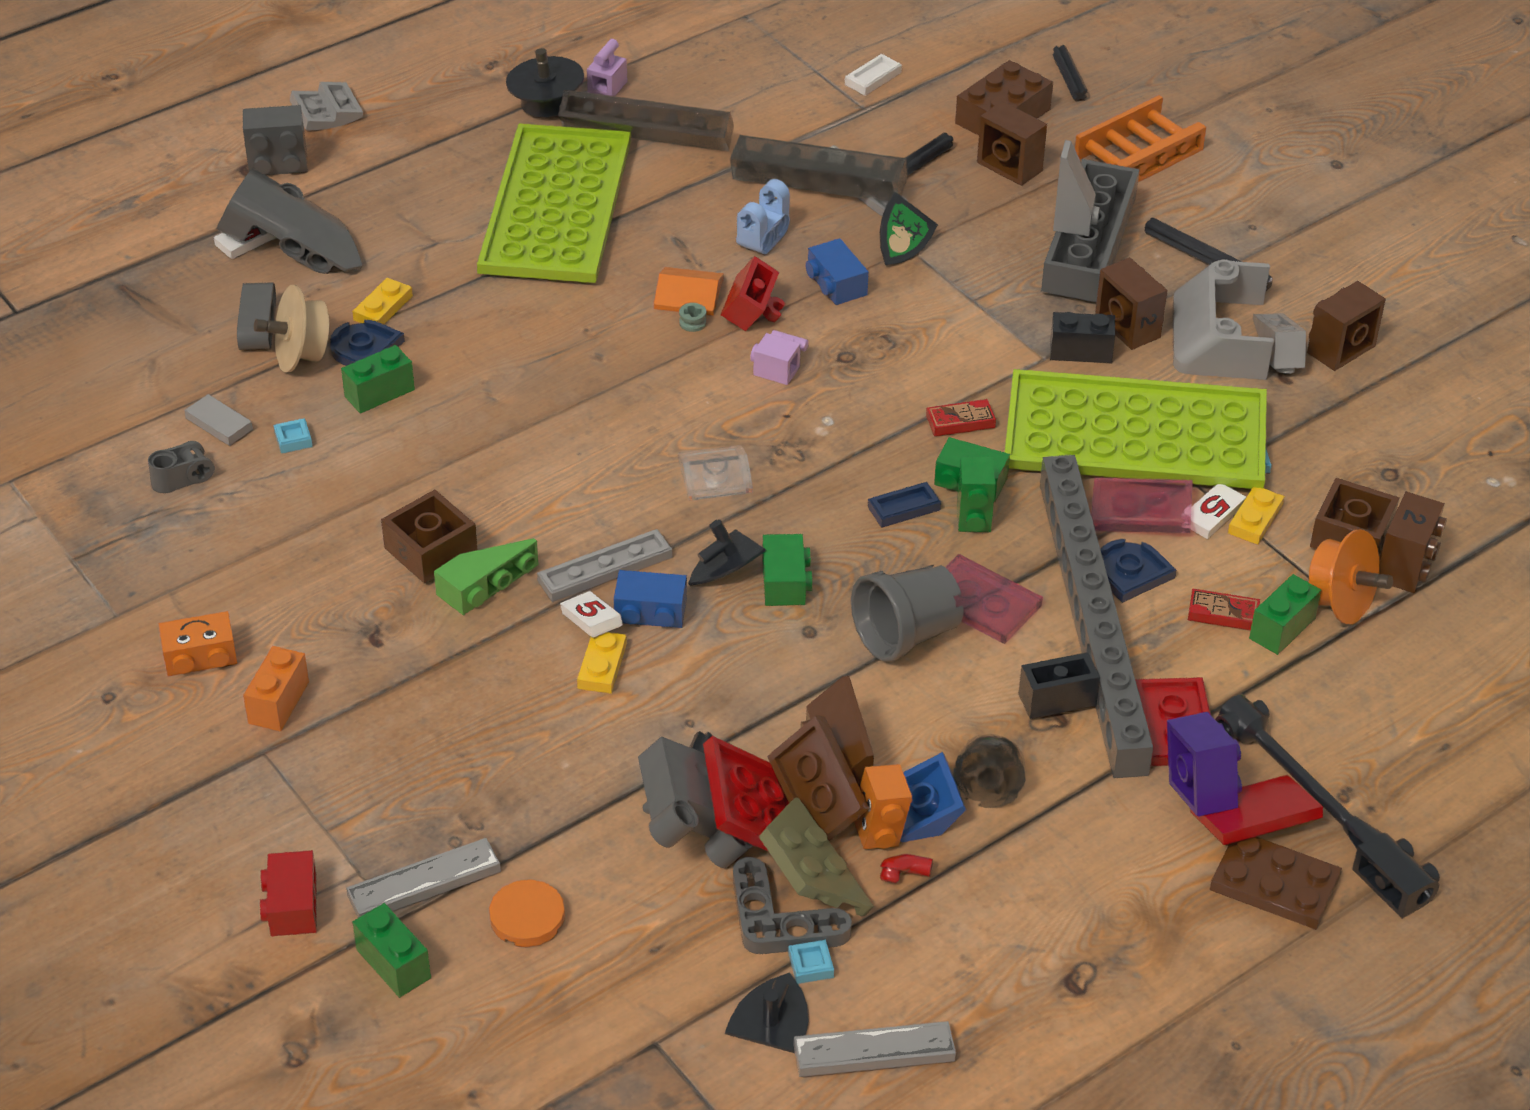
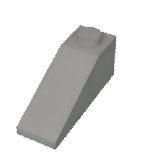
M1065 140L1060 159L1053 231L1089 236L1091 224L1097 225L1100 207L1094 206L1096 194L1072 142Z
M1284 313L1253 314V322L1258 337L1273 338L1269 365L1279 373H1293L1295 368H1305L1306 330Z

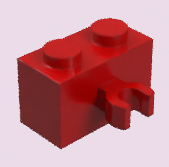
M754 256L737 274L721 316L744 331L762 313L766 319L775 323L781 316L779 311L786 304L782 299L770 296L779 271Z

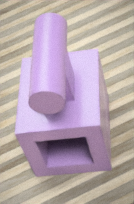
M610 39L594 57L592 64L587 68L588 92L613 99L627 83V59L614 55V51L619 47V43L615 39Z
M773 330L771 334L766 333L760 343H756L751 351L750 360L754 362L753 375L788 385L800 367V351L805 352L807 350L809 340Z

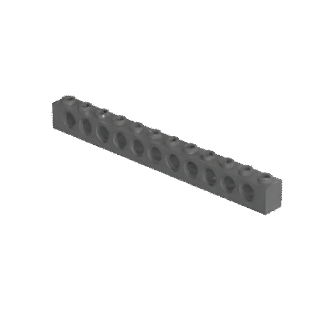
M1075 455L1043 457L1040 489L1081 652L1089 653L1100 675L1097 704L1095 707L1113 778L1149 776L1153 744Z

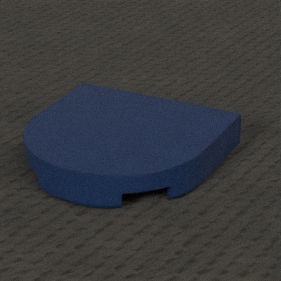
M364 320V323L353 325L347 322L336 328L331 334L330 350L337 362L347 366L394 345L399 347L405 342L403 332L376 321Z
M1118 539L1105 544L1100 549L1111 591L1122 603L1176 577L1177 570L1155 548L1147 543L1141 542L1140 545L1125 542L1126 539Z

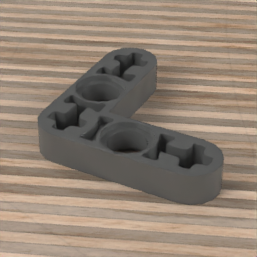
M745 857L738 860L733 866V887L742 943L749 952L754 954L788 952V946L820 940H826L829 948L844 945L849 941L852 919L846 911L839 908H827L774 914L765 864L760 859ZM746 873H752L754 886L748 887ZM750 900H758L764 904V907L760 910H750L744 905ZM836 924L840 930H832L830 925ZM814 925H818L819 933H814ZM792 926H801L807 930V933L797 937L790 935L787 930ZM775 929H780V937H776ZM755 932H762L763 938H757Z

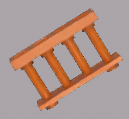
M1158 95L1076 135L1075 150L1080 160L1094 154L1108 164L1140 169L1138 182L1202 151L1206 126L1196 122L1184 129L1161 114L1163 97ZM1155 123L1171 135L1162 139L1146 127ZM1136 134L1149 143L1150 146L1141 149L1126 139V137ZM1115 144L1130 156L1119 159L1105 149V147Z

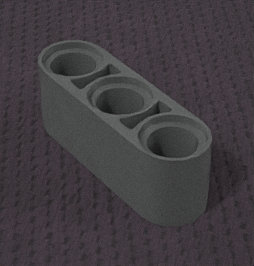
M274 282L243 283L237 323L239 350L271 349L273 333H267L266 331L255 332L254 321L255 319L275 320L276 288Z

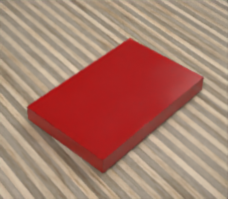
M1203 677L1135 679L1153 744L1150 766H1168L1167 720L1203 712L1210 714Z
M1287 774L1243 786L1242 791L1238 793V808L1198 817L1191 809L1190 812L1223 845H1228L1321 819L1323 817V806Z

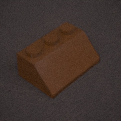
M843 676L806 706V721H801V727L814 716H824L860 788L865 767L874 765V753L850 676Z

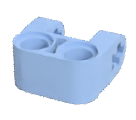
M778 179L769 180L760 190L759 204L754 202L747 203L737 214L736 237L738 245L761 254H767L785 235L790 222V193L788 187Z

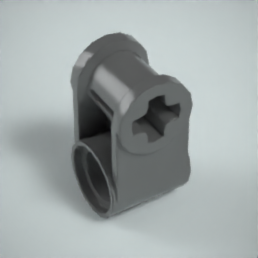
M188 441L172 448L158 450L148 457L151 487L158 493H171L176 489L196 483H203L212 477L215 466L209 458L204 456V448L197 441Z

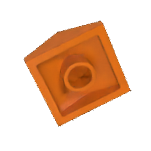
M664 267L658 277L654 309L679 312V309L687 303H698L706 308V315L714 316L724 273Z

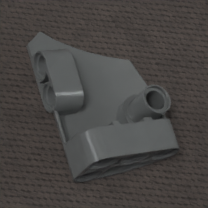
M254 168L249 171L235 191L216 228L236 241L241 242V240H245L248 232H251L255 225L280 239V248L286 255L318 273L329 272L333 265L345 272L359 269L363 266L349 231L336 216L304 198L302 191L296 185L291 183L280 184Z

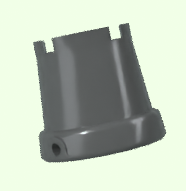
M933 564L920 569L891 575L878 571L858 578L853 585L851 594L852 617L856 631L864 646L874 657L884 662L897 660L907 655L912 647L958 627L962 621L964 610L963 605L956 607L954 596L960 595L961 592L954 576L946 567L942 565L933 567Z

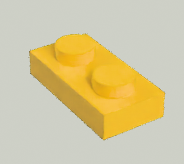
M386 278L352 311L353 320L359 323H364V320H372L385 324L413 297L412 287Z
M1253 487L1230 522L1228 534L1259 545L1282 508L1285 496L1264 488Z
M606 632L594 638L590 637L577 678L578 689L612 694L627 645V636L625 634Z

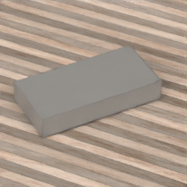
M209 394L184 410L186 419L229 446L253 430L252 421Z

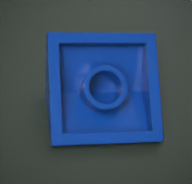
M943 752L903 772L912 795V800L902 832L901 842L940 836L967 810Z

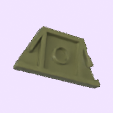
M799 797L794 798L766 827L759 838L798 895L812 900L818 899L836 908L844 902L855 907L856 915L866 916L874 907L847 868L845 860L837 854L828 841L824 830L817 825Z

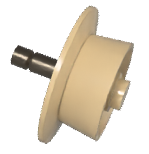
M290 285L284 291L279 303L276 321L255 319L254 321L255 332L266 331L267 333H275L276 357L283 372L293 371L300 359L319 362L325 353L328 342L329 315L325 302L322 300L305 301L303 293L297 285Z

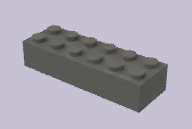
M1082 159L1081 163L1096 194L1094 206L1100 207L1097 225L1091 224L1089 236L1055 232L1044 262L1041 292L1097 302L1100 269L1114 264L1136 199L1140 169Z

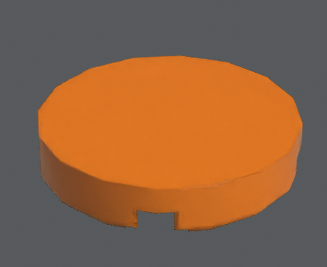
M520 880L502 887L493 896L489 906L491 928L497 937L505 942V939L512 941L515 946L520 947L538 946L551 940L558 933V928L561 924L563 925L565 920L564 903L561 895L554 887L537 880Z

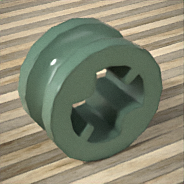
M687 303L679 309V325L682 329L696 332L705 328L706 308L703 305Z

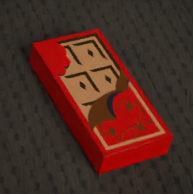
M988 399L926 408V417L934 437L996 427V418Z
M1192 588L1187 620L1251 630L1254 610L1259 606L1260 599Z

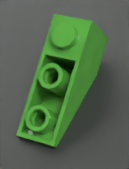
M532 538L459 554L434 571L436 595L459 613L465 615L539 565L537 540Z

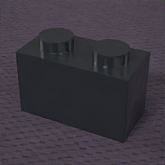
M1053 312L1050 360L1112 364L1115 343V315Z
M1088 652L1021 665L1018 694L1030 719L1092 707L1097 704L1100 675Z

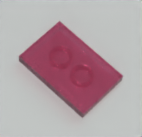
M1094 478L1091 516L1095 531L1191 533L1193 480Z
M958 554L946 566L960 588L961 594L954 596L956 607L963 605L962 622L1003 644L1042 606V596L961 554Z

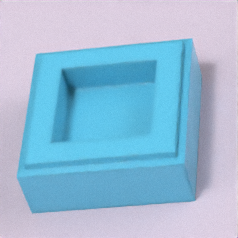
M305 418L273 425L281 454L313 447Z
M826 940L788 946L789 959L795 981L798 984L834 978V967Z

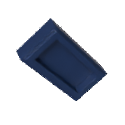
M923 482L869 498L868 508L881 528L940 511L941 501L928 482Z

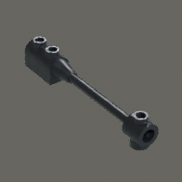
M1243 694L1230 698L1222 706L1215 720L1223 725L1225 731L1233 739L1238 738L1243 744L1256 741L1343 826V830L1357 849L1352 870L1402 919L1427 905L1439 890L1438 882L1440 876L1436 867L1428 862L1420 866L1413 859L1414 849L1408 840L1401 838L1395 841L1387 833H1382L1357 816H1353L1266 732L1270 714L1267 705L1262 700L1251 702Z

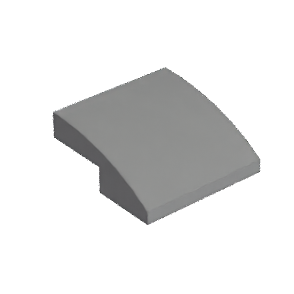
M320 82L318 91H291L290 102L292 105H301L303 124L306 131L334 128L363 117V111L346 82Z

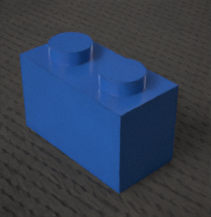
M840 238L808 248V261L805 264L807 274L818 283L822 293L828 295L835 305L868 295L869 272Z
M619 570L614 594V610L621 615L622 623L682 628L687 602V575Z

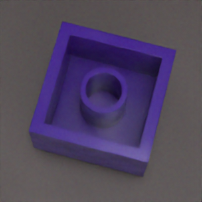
M1208 712L1167 720L1169 784L1197 817L1238 808V793L1242 791V784L1237 767V761L1241 759V749L1237 740L1233 739L1225 731L1223 725L1218 723Z

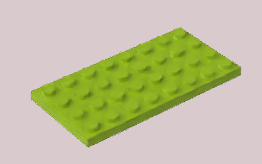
M519 123L478 258L477 273L492 276L501 275L596 283L630 148L631 132Z
M1013 369L1005 453L1010 454L1009 469L1041 471L1043 457L1075 455L1080 475L1213 486L1223 484L1228 487L1249 489L1253 487L1264 488L1267 389Z

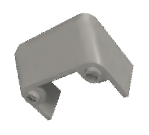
M1229 260L1215 261L1175 291L1172 304L1173 366L1177 371L1190 375L1267 380L1273 338L1242 336L1241 327L1237 322L1230 318H1216V302L1263 305L1270 264Z

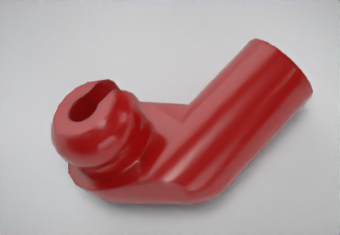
M901 854L886 858L880 865L882 867L880 879L885 882L897 883L900 879V872L930 877L933 859L911 854Z

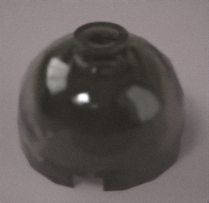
M981 734L968 740L959 750L954 764L953 776L961 796L966 800L969 797L973 801H979L978 806L984 808L1002 807L1013 802L1018 797L1019 791L1024 787L1026 781L1025 759L1019 747L1007 737L997 734Z

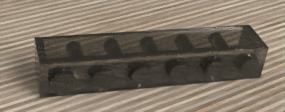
M564 90L558 115L563 127L631 132V138L722 151H729L734 129L731 112L572 90Z
M746 135L739 136L730 156L732 178L734 180L766 184L771 179H778L789 188L864 199L874 198L880 201H889L894 191L902 196L908 180L906 158Z

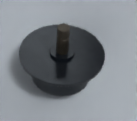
M537 49L535 51L536 58L517 65L509 72L506 78V87L514 97L521 99V107L527 114L536 117L560 115L571 109L576 102L575 91L584 81L583 68L569 58L547 56L546 49Z

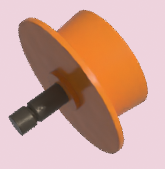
M1361 529L1351 531L1342 542L1333 539L1323 541L1316 549L1309 569V583L1322 590L1319 606H1331L1335 617L1344 624H1354L1361 619L1370 608L1377 587L1390 589L1393 585L1392 576L1379 574V553L1373 536Z

